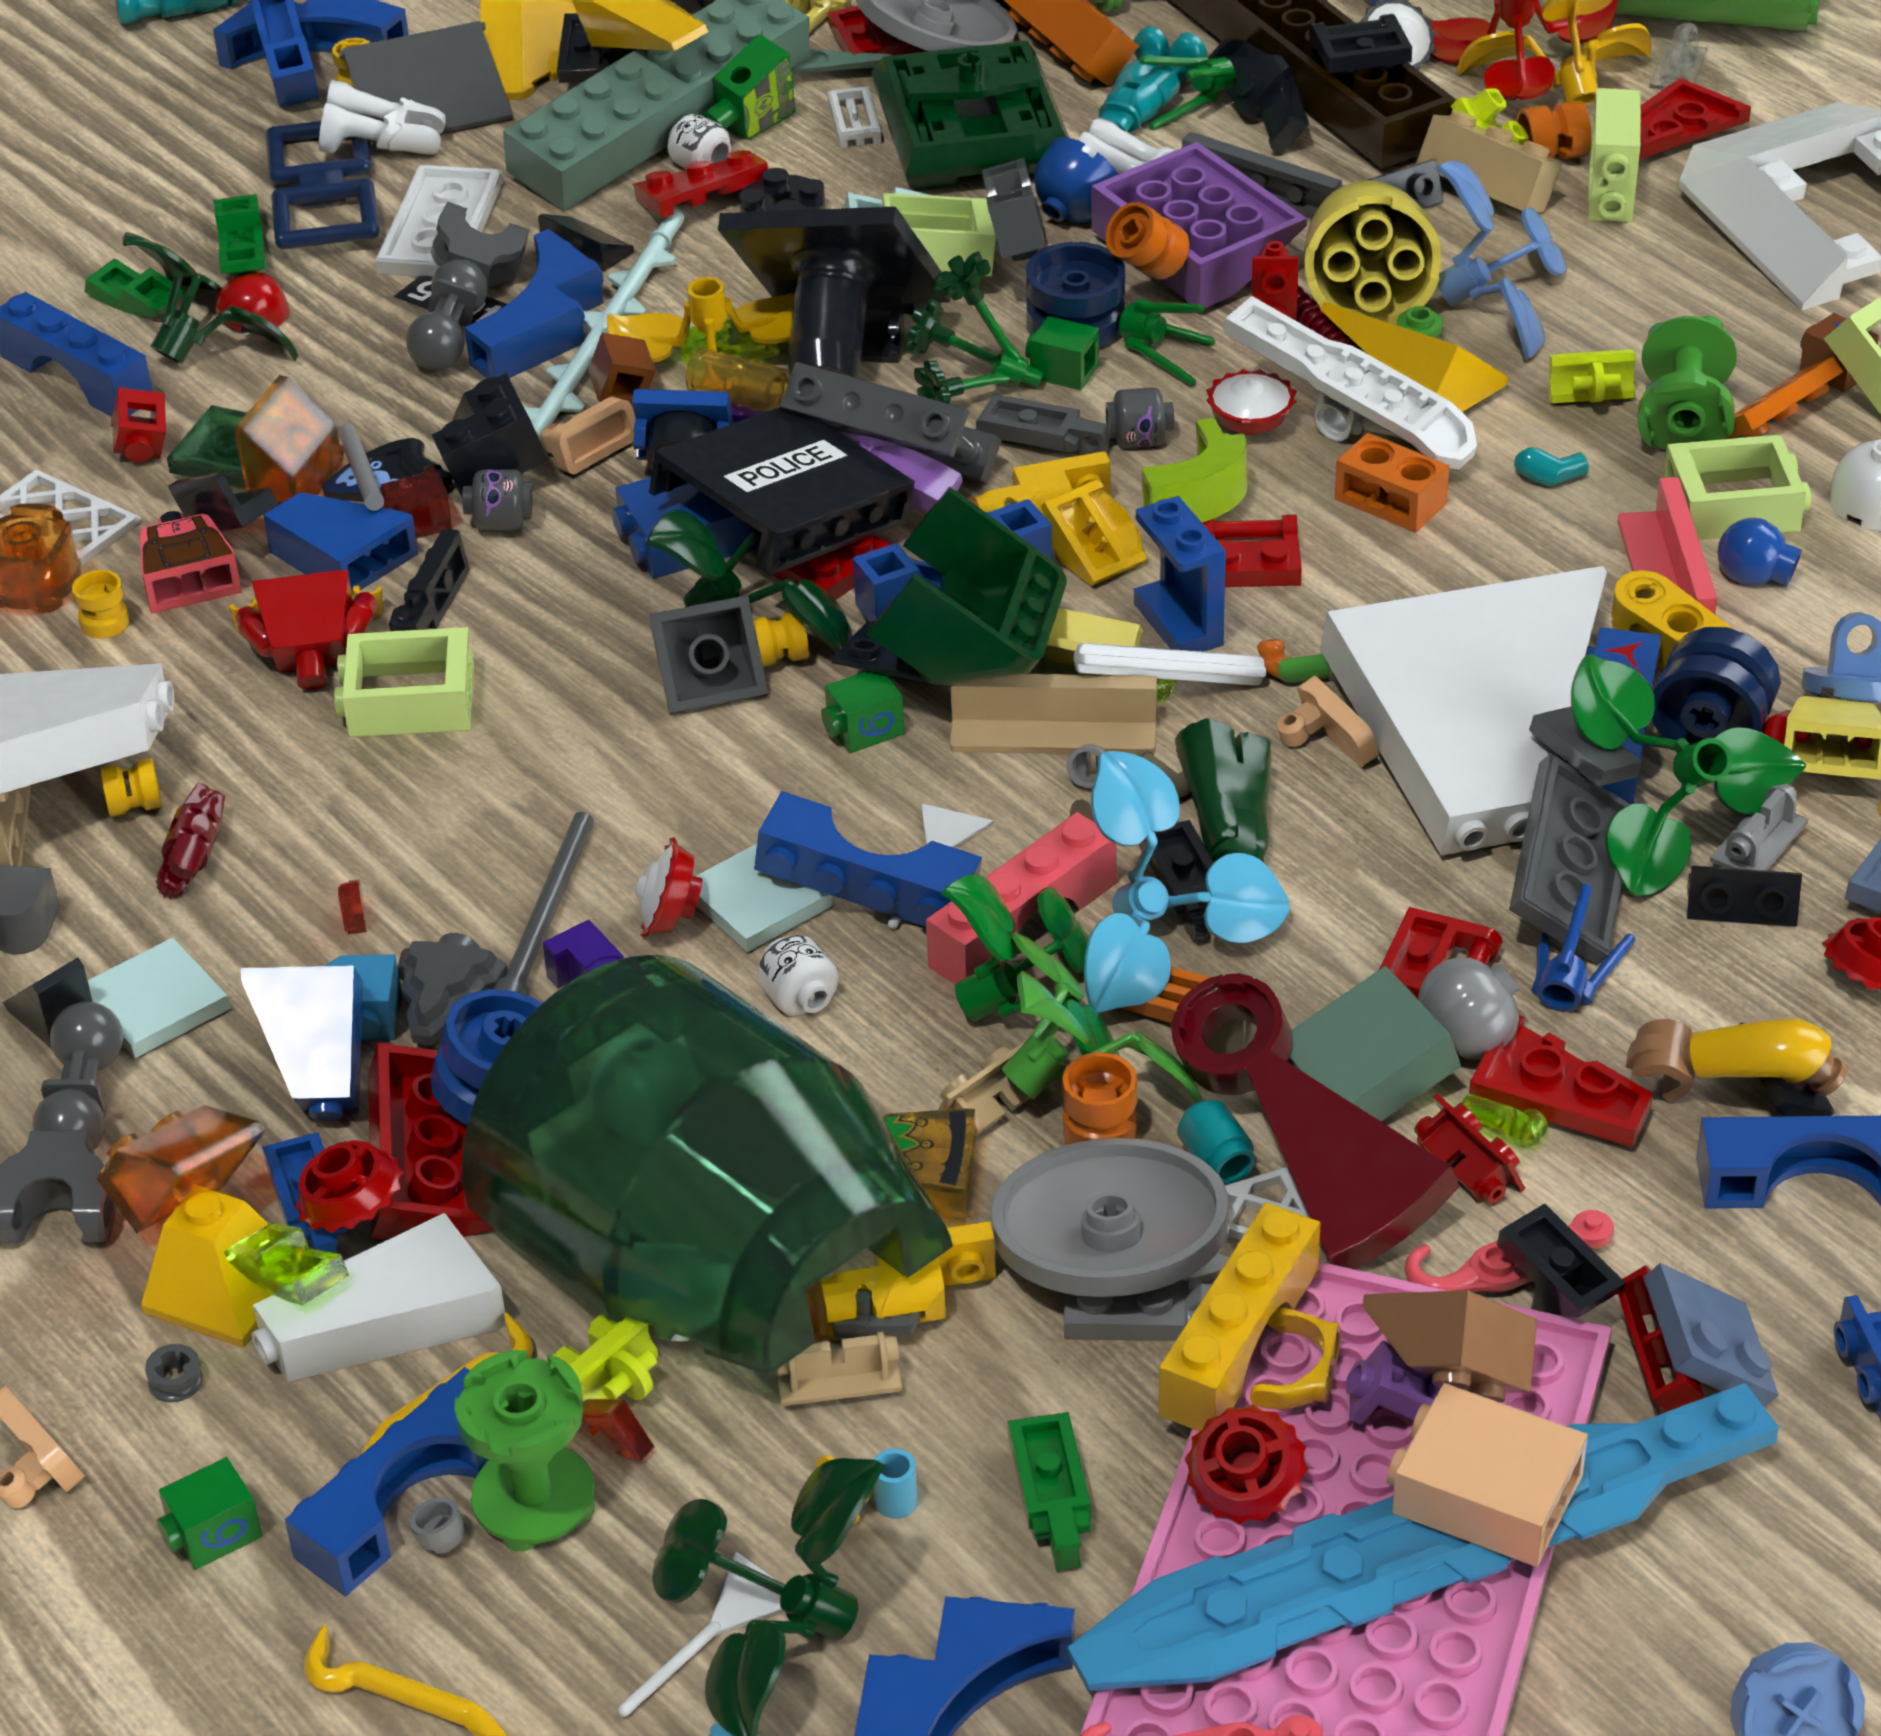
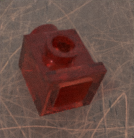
M434 465L424 467L425 473L381 484L382 496L384 498L382 508L403 511L412 515L416 539L440 533L442 529H452L447 490Z

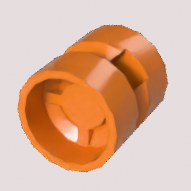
M1582 101L1555 104L1552 111L1546 105L1519 110L1516 121L1522 125L1528 134L1529 139L1527 141L1549 148V157L1554 158L1555 154H1557L1562 160L1588 156L1591 148L1592 131L1588 110Z
M1130 202L1120 207L1112 215L1106 227V246L1112 255L1155 280L1167 279L1176 274L1188 256L1190 243L1188 234L1184 229L1141 202Z
M1104 1052L1088 1053L1074 1059L1065 1068L1062 1077V1101L1065 1109L1063 1114V1137L1065 1145L1094 1139H1136L1137 1115L1135 1107L1137 1104V1076L1133 1066L1126 1059Z

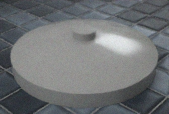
M856 0L858 7L864 15L878 27L904 42L927 51L1013 42L1016 35V24L1013 18L995 0Z
M1094 1139L1064 1145L1040 1154L1018 1167L1006 1178L996 1192L991 1210L996 1249L1011 1269L1039 1286L1078 1296H1127L1157 1290L1174 1284L1205 1266L1221 1249L1229 1230L1227 1190L1223 1181L1212 1167L1195 1155L1180 1148L1143 1139Z

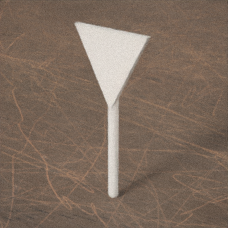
M921 803L926 844L930 841H935L958 848L994 825V820ZM891 916L888 921L889 928L896 929L902 919L897 916Z
M738 1552L735 1553L733 1560L773 1578ZM728 1572L711 1622L619 1706V1715L622 1717L630 1715L713 1637L747 1626L751 1620H764L784 1613L785 1611L780 1606L781 1596Z

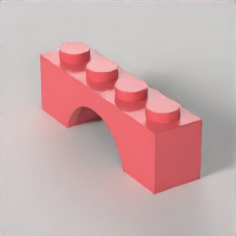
M1076 812L985 877L998 890L1011 914L1014 928L1010 935L1014 932L1018 933L1031 915L1039 909L1037 903L1038 895L1047 888H1054L1070 905L1081 910L1116 884V844L1105 838L1093 821ZM952 901L926 919L928 967L955 985L960 980L974 974V968L984 964L992 956L973 930L965 915Z

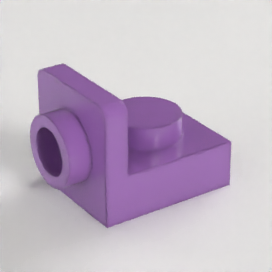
M1381 1341L1366 1360H1358L1349 1372L1345 1385V1391L1350 1395L1349 1419L1358 1424H1363L1377 1406L1381 1405L1400 1416L1415 1420L1423 1403L1432 1405L1441 1387L1432 1384L1433 1376L1408 1367L1391 1344Z

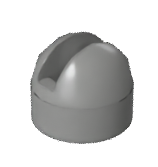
M1086 744L1073 751L1067 761V772L1071 780L1084 788L1093 787L1096 776H1089L1091 771L1090 753L1096 755L1097 774L1098 757L1106 751L1094 744Z
M438 1497L427 1500L419 1505L410 1517V1527L414 1536L425 1550H433L435 1553H448L459 1545L464 1535V1521L457 1504L452 1499Z

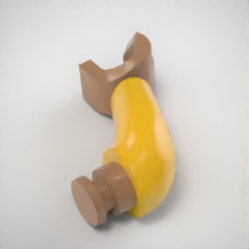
M1801 1018L1765 1020L1692 1032L1690 1027L1679 1021L1656 1019L1645 1023L1638 1029L1636 1039L1630 1044L1625 1067L1631 1069L1632 1075L1636 1076L1664 1074L1661 1096L1669 1103L1683 1097L1691 1090L1695 1074L1699 1078L1774 1077L1783 1078L1787 1083L1802 1081L1804 1084L1809 1085V1088L1818 1096H1826L1839 1088L1845 1080L1848 1071L1847 1065L1839 1058H1835L1834 1054L1830 1051L1832 1045L1831 1037L1820 1027Z

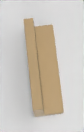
M1019 674L951 685L952 725L950 750L953 752L1071 754L1086 744L1098 745L1106 752L1118 751L1134 755L1143 749H1148L1153 754L1156 751L1157 676Z

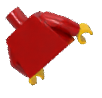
M347 569L252 581L255 598L251 599L252 603L249 606L237 608L234 604L229 605L235 630L247 640L260 656L273 657L277 671H296L297 685L306 690L320 689L327 684L326 667L337 666L338 655L346 654L348 634L365 633L371 620L374 617L380 616L384 611L382 586H377V589L372 592H362L360 586H353L352 595Z

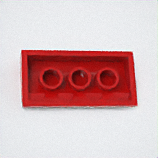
M377 1043L368 1072L369 1143L379 1150H386L389 1156L399 1159L397 1166L404 1173L398 1180L401 1189L391 1196L390 1206L379 1209L374 1219L371 1220V1239L389 1240L443 1213L447 1215L463 1237L494 1230L496 1225L492 1132H486L461 1123L445 1112L432 1092L430 1080L435 1057L438 1053L436 1050Z

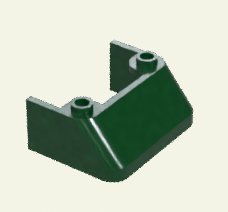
M949 486L903 544V547L943 574L940 581L942 592L914 573L871 626L867 635L914 667L925 681L933 685L949 686L1029 673L1044 655L1067 585L1066 576L1052 559Z

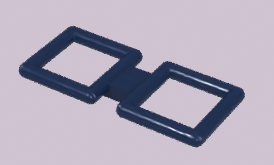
M321 121L274 126L267 129L265 137L270 181L275 185L300 182V186L276 189L271 194L274 237L278 248L284 250L373 239L379 235L380 225L374 183L368 178L343 180V177L364 175L370 172L372 164L368 139L351 137L352 159L285 167L283 143L318 139ZM358 197L361 222L291 230L289 205L303 203V206L340 202L346 201V198Z

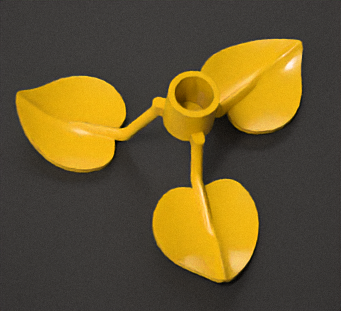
M1547 0L1542 6L1541 12L1546 21H1556L1567 18L1574 56L1568 57L1560 63L1561 69L1559 72L1555 69L1556 77L1554 82L1555 88L1562 86L1566 102L1582 101L1586 105L1595 101L1596 88H1598L1595 60L1627 55L1649 58L1651 55L1652 43L1649 31L1644 25L1638 23L1625 24L1605 30L1599 34L1597 40H1591L1580 48L1576 16L1599 11L1608 6L1612 0ZM1514 30L1486 35L1473 41L1465 49L1457 67L1458 75L1460 76L1463 72L1477 66L1516 55ZM1523 36L1524 51L1530 48L1535 56L1546 57L1531 36Z
M700 277L690 282L687 286L688 301L684 302L685 312L683 319L669 313H644L630 316L607 314L608 334L645 340L653 363L667 359L672 354L673 346L681 347L685 344L689 326L692 322L700 332L706 333L712 390L702 389L696 391H717L730 394L737 389L746 388L736 386L721 389L715 332L723 328L724 323L729 317L737 332L745 333L749 331L751 339L755 342L763 344L787 342L790 337L795 293L752 301L740 306L735 311L732 298H725L724 284L720 279Z

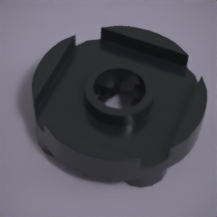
M783 168L767 169L763 172L762 179L747 185L740 192V212L825 209L824 183L818 179L788 175V171Z

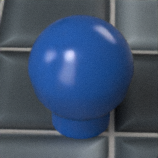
M1753 517L1738 520L1725 530L1718 544L1717 555L1723 572L1736 583L1757 586L1766 584L1771 580L1788 586L1798 565L1802 549L1787 544L1780 530L1767 520Z

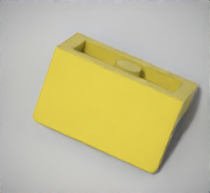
M1059 608L1041 659L1075 666L1073 656L1079 644L1095 643L1139 647L1143 629L1140 624Z

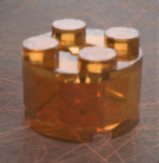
M24 503L10 506L12 514L0 518V608L35 609L40 613L56 611L63 605V598L72 592V584L75 579L81 575L80 562L70 522L63 519V514L60 510L50 505Z

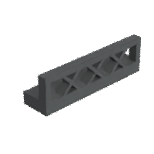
M1190 132L1182 139V148L1195 142L1200 143L1309 219L1313 218L1321 203L1332 192L1344 186L1340 179L1201 134Z

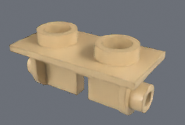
M1024 1042L1012 1050L1007 1045L996 1050L982 1064L981 1068L983 1070L972 1078L962 1074L951 1081L940 1093L943 1101L933 1118L934 1123L937 1124L945 1119V1117H948L949 1112L965 1111L966 1124H969L966 1126L965 1137L975 1138L1002 1119L1006 1114V1111L994 1099L995 1097L999 1096L1011 1111L1029 1100L1031 1097L1019 1089L1001 1069L1023 1046Z
M883 1331L877 1332V1335L842 1339V1348L831 1349L830 1341L801 1345L788 1343L786 1344L787 1350L775 1351L781 1406L903 1391L898 1365L899 1351L896 1336L884 1337Z

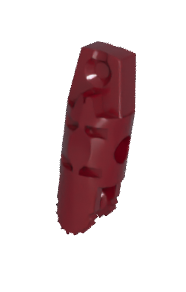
M200 782L195 785L183 805L176 810L169 833L161 849L163 860L155 882L157 883L156 888L159 890V894H162L164 898L168 897L171 899L172 897L177 898L178 895H182L188 887L187 885L191 877L194 878L198 871L206 867L213 844L221 827L225 795L210 789L207 785Z

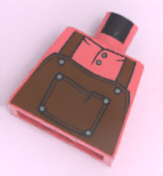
M170 511L164 513L159 518L157 524L144 527L140 531L141 572L151 614L242 593L234 551L209 515L199 514L185 518L180 512Z

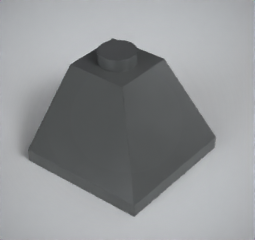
M748 595L648 615L669 714L769 694Z

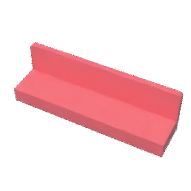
M1679 477L1659 478L1656 511L1618 514L1617 522L1631 570L1653 571L1665 576L1712 613L1716 614L1717 595Z

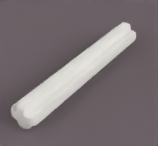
M1081 643L1077 646L1073 656L1075 670L1082 674L1157 676V679L1251 686L1260 685L1263 677L1266 676L1264 659L1256 655Z

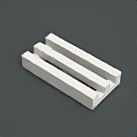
M869 87L827 91L828 106L840 148H847L848 140L855 139L856 146H865V138H872L873 145L882 144L881 129ZM854 98H861L868 126L861 127ZM839 100L845 101L851 128H846Z

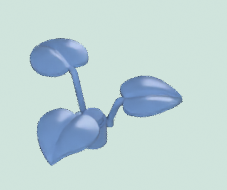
M1459 161L1445 162L1437 166L1435 170H1438L1451 182L1472 220L1481 230L1460 254L1452 258L1454 265L1439 273L1440 280L1437 286L1444 299L1451 306H1455L1470 297L1475 300L1483 295L1502 292L1518 331L1524 355L1523 360L1532 357L1545 341V331L1533 305L1522 290H1516L1514 284L1508 278L1501 279L1498 284L1486 286V283L1491 281V272L1534 250H1537L1547 271L1552 275L1560 276L1567 269L1564 257L1558 246L1553 243L1551 232L1544 220L1533 208L1528 207L1522 210L1521 219L1527 234L1532 240L1531 243L1488 265L1480 257L1471 259L1469 256L1494 228V223L1491 219L1494 209L1481 180L1472 168Z

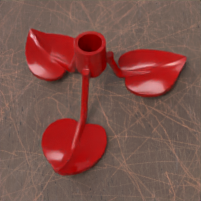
M1494 0L1495 10L1490 23L1484 19L1473 17L1431 20V28L1436 33L1433 41L1436 49L1430 55L1439 62L1446 64H1459L1465 49L1473 41L1483 36L1494 34L1500 17L1508 27L1514 28L1517 60L1505 59L1492 64L1486 69L1483 78L1485 89L1499 90L1505 100H1530L1538 98L1548 92L1555 82V67L1547 57L1536 56L1525 59L1522 27L1530 23L1534 12L1548 34L1557 32L1561 41L1571 43L1567 18L1546 21L1543 18L1539 0ZM1612 0L1608 6L1594 13L1576 16L1580 43L1597 40L1599 34L1612 27L1618 0Z

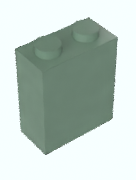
M1384 966L1293 1028L1292 1047L1287 1060L1294 1067L1381 1122L1461 1067L1451 1034L1387 966Z

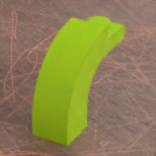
M1215 418L1196 420L1197 456L1182 462L1141 468L1143 507L1163 499L1179 496L1202 523L1232 510L1244 499L1248 489L1245 435L1224 434Z

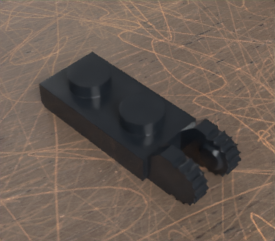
M1191 821L1178 822L1170 829L1155 832L1157 845L1148 863L1156 878L1165 885L1169 896L1208 892L1205 882L1206 873L1214 861L1211 859ZM1146 839L1139 843L1141 851L1144 849ZM1205 902L1173 907L1176 914L1181 913L1184 928L1194 943L1207 939L1208 929L1205 925L1204 916L1200 911V908L1207 907L1208 903Z

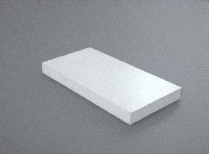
M419 165L375 260L377 274L433 276L439 266L433 260L430 252L437 235L436 226L438 218L446 203L451 202L468 208L466 211V221L472 228L482 233L503 185L502 170Z

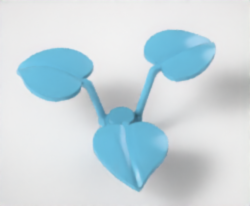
M1107 751L1098 757V769L1091 793V809L1094 822L1103 836L1115 844L1134 846L1146 839V844L1135 868L1128 872L1130 883L1121 886L1113 896L1112 907L1114 914L1102 919L1094 927L1087 942L1084 961L1085 990L1088 1003L1098 1013L1141 1005L1158 996L1166 987L1171 972L1168 949L1162 940L1147 933L1150 929L1149 921L1162 916L1167 908L1199 902L1208 903L1204 916L1206 928L1218 939L1235 944L1253 942L1271 934L1284 922L1290 910L1289 898L1273 872L1260 859L1245 853L1224 855L1209 867L1205 880L1208 892L1169 896L1165 885L1160 880L1149 876L1144 877L1143 873L1157 845L1155 832L1170 829L1177 823L1180 808L1179 798L1174 784L1159 767L1138 755L1118 751Z

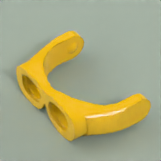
M1277 1308L1268 1320V1325L1273 1330L1279 1332L1298 1333L1310 1338L1320 1349L1323 1356L1308 1374L1292 1384L1254 1385L1251 1389L1250 1401L1258 1407L1270 1409H1290L1314 1402L1327 1403L1332 1387L1333 1366L1337 1363L1340 1348V1323L1327 1322L1293 1309Z

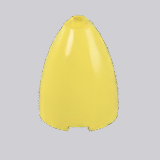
M1371 180L1353 182L1332 192L1321 203L1310 222L1304 245V265L1307 283L1314 299L1321 307L1325 301L1373 318L1397 324V318L1401 313L1412 307L1424 306L1433 295L1440 280L1441 244L1428 215L1407 193L1384 182ZM1350 279L1355 298L1348 295L1345 291V282Z

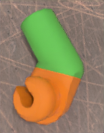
M1279 639L1262 640L1257 646L1259 656L1264 659L1266 673L1287 683L1304 682L1313 676L1319 679L1330 677V666L1323 654L1302 657L1284 655L1285 644Z

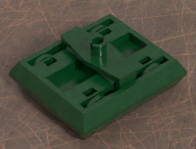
M1027 40L882 57L872 70V79L906 180L915 191L958 186V177L982 174L983 169L1022 158L1025 159L1029 177H1034L1038 162L1056 138H1070L1036 52Z

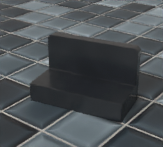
M221 472L177 480L168 486L185 518L199 514L209 515L219 531L243 528L278 505L270 487L234 494L227 479Z

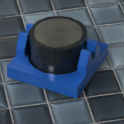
M634 389L632 400L635 414L633 447L637 449L636 460H647L648 466L651 469L656 450L734 423L728 392Z

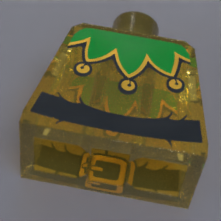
M964 1108L886 1114L881 1118L877 1146L844 1144L841 1168L842 1179L873 1180L874 1209L880 1214L947 1227L966 1225L976 1154L975 1109Z

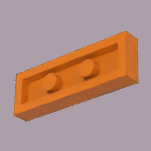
M1835 355L1804 368L1735 413L1734 430L1730 437L1727 435L1725 439H1733L1742 436V438L1760 436L1770 429L1767 423L1768 420L1773 418L1776 423L1799 411L1800 407L1797 403L1799 400L1803 399L1805 403H1808L1830 390L1827 382L1843 372Z

